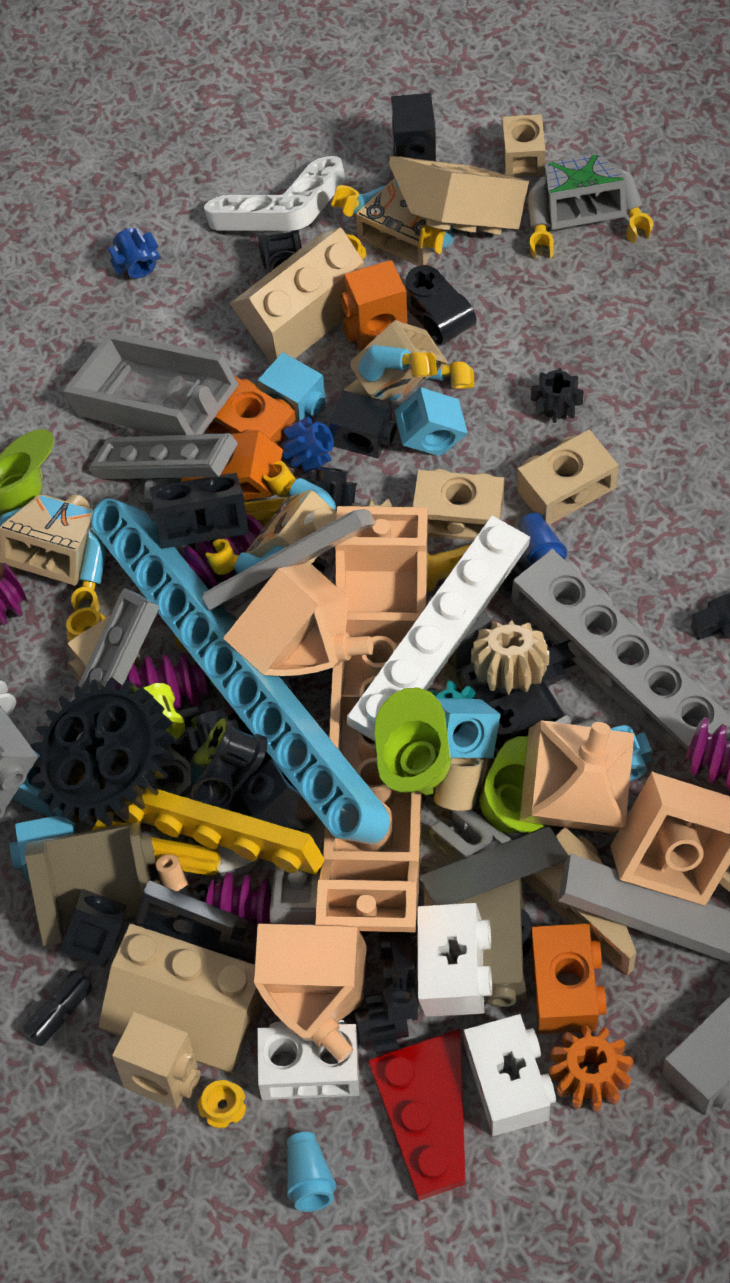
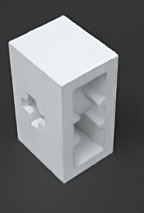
M476 903L418 906V1000L426 1017L483 1014L484 996H492L490 966H483V950L491 949L489 920L481 919ZM454 955H459L457 964H452L454 962Z
M521 1014L465 1029L464 1048L492 1137L549 1121L550 1104L556 1102L554 1087L548 1073L540 1075L535 1058L541 1057L539 1042L533 1028L525 1030ZM511 1067L514 1074H519V1079L511 1081L508 1073H503V1069Z

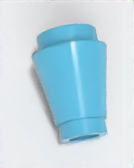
M312 1132L293 1134L286 1141L288 1148L287 1197L294 1202L295 1208L302 1212H312L326 1208L334 1201L333 1192L336 1190L337 1185L316 1140V1136Z

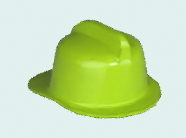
M47 429L27 432L12 442L0 454V516L26 506L43 491V476L40 465L48 457L54 445V436Z
M419 687L404 688L392 694L381 705L375 718L374 734L380 779L389 789L400 793L420 791L424 795L433 794V788L447 776L452 760L442 704L430 691Z
M518 736L507 741L498 751L480 792L479 804L482 814L492 827L505 833H532L544 826V824L519 821L528 737Z

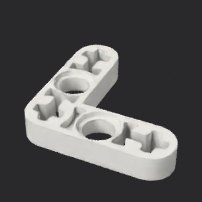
M327 156L312 161L283 195H223L208 201L204 209L209 227L213 230L292 231L308 226L334 196L336 187L343 185L346 180L341 158Z

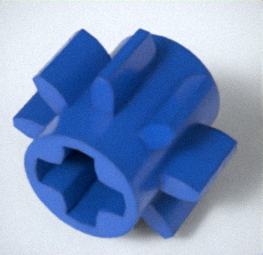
M138 228L124 229L114 237L113 246L108 248L112 257L110 262L118 275L127 271L132 278L145 277L154 270L156 260L161 257L157 251L159 245L151 232H147L142 236Z
M307 416L284 428L283 431L287 437L282 440L281 449H283L282 454L285 460L291 466H303L305 473H309L315 470L316 467H321L323 464L331 461L328 452L332 451L334 447V439L331 431L325 424L321 422L312 424L311 418Z

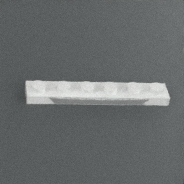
M494 516L490 517L347 716L348 726L375 741V718L381 705L392 694L404 688L419 687L424 690L429 688L529 546L530 536Z

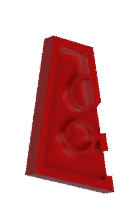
M460 1029L368 1060L372 1076L418 1201L466 1185Z

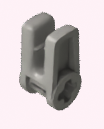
M472 809L467 811L451 810V816L454 825L464 833L465 838H470L475 845L467 843L454 832L453 827L449 828L442 821H437L429 828L431 840L455 862L512 841L507 835L496 830Z

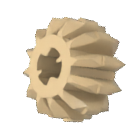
M512 619L508 625H501L493 621L491 629L479 630L478 638L474 642V648L471 649V662L474 663L478 682H487L490 691L500 687L505 688L509 695L512 689L519 688L524 692H528L531 684H541L544 672L547 671V665H549V651L547 650L543 632L533 631L530 623L519 626L515 625Z

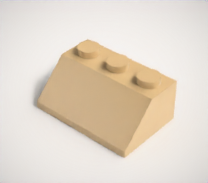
M390 156L389 166L410 213L427 218V226L450 230L451 223H453L452 228L468 232H476L478 226V230L492 234H501L502 228L519 229L529 181L470 165Z
M341 227L323 232L234 299L230 305L271 364L282 352L295 359L340 324L342 319L347 318L340 298V293L346 292L344 274L365 268L364 261Z
M130 923L110 968L98 1027L101 1030L122 1037L133 1013L137 1012L187 1032L193 1052L196 1054L195 1059L197 1063L233 1075L264 1001L254 984L255 965Z

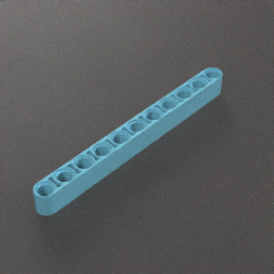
M107 498L97 504L91 518L92 528L143 595L151 602L160 606L158 614L253 735L260 734L267 737L266 751L330 833L336 838L360 843L375 844L380 842L387 834L390 824L389 814L385 806L279 676L261 674L223 639L235 624V621L223 607L208 610L202 596L209 589L175 547L161 549L156 524L150 516L141 508L115 499Z

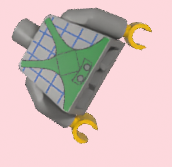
M600 154L581 157L565 155L558 161L548 162L545 165L546 176L539 178L528 194L530 228L535 229V233L530 237V253L534 259H536L535 248L540 245L548 246L550 258L554 255V238L547 231V228L550 226L554 230L627 217V214H629L630 221L626 230V238L632 243H635L637 239L636 228L644 230L648 239L653 228L652 218L640 211L643 208V204L633 176L628 171L611 165Z

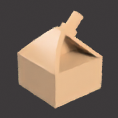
M310 562L278 568L223 637L227 643L261 674L270 676H293L315 673L336 667L342 661H349L351 656L371 655L373 653V640L371 636L350 637L346 633L349 597Z
M541 720L530 727L519 821L610 834L624 829L626 826L634 733L611 730L607 724L602 722H595L592 724V727Z
M651 772L626 817L625 828L618 831L610 846L620 880L706 906L730 865V796Z
M258 924L254 984L265 1002L289 1030L304 1041H313L318 1047L324 1045L339 1063L353 1052V1047L338 1032L340 1028L338 1022L364 1004L367 945L358 927Z

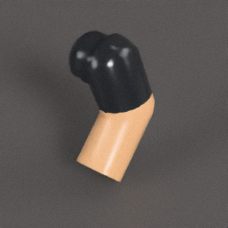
M168 854L158 859L156 868L163 886L206 903L207 885L199 883L190 889L179 859L175 855Z

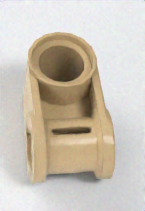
M452 758L447 776L435 787L434 802L450 810L467 811L473 809L490 770L491 758Z

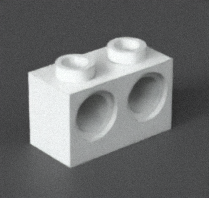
M343 1020L338 1022L340 1026L338 1032L354 1050L345 1060L336 1064H328L321 1060L322 1055L328 1051L324 1045L318 1047L313 1041H304L289 1030L281 1021L270 1024L269 1028H258V1086L261 1099L360 1096L356 1024H347ZM281 1052H291L297 1056L295 1061L287 1066H278L272 1063L273 1058Z

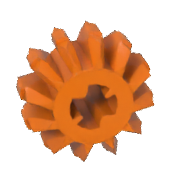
M586 1024L581 1027L580 1039L566 1032L562 1037L564 1047H553L551 1051V1059L556 1064L549 1067V1076L551 1080L560 1081L556 1087V1093L560 1098L574 1092L572 1106L575 1109H579L583 1104L584 1098L591 1099V1107L593 1111L597 1112L601 1110L602 1096L609 1103L615 1105L620 1100L619 1090H627L631 1085V1077L627 1072L632 1070L633 1059L630 1056L622 1055L626 1045L623 1039L608 1043L609 1030L607 1027L599 1031L598 1037L591 1036V1030ZM595 1062L594 1068H598V1073H587V1066L584 1067V1063Z

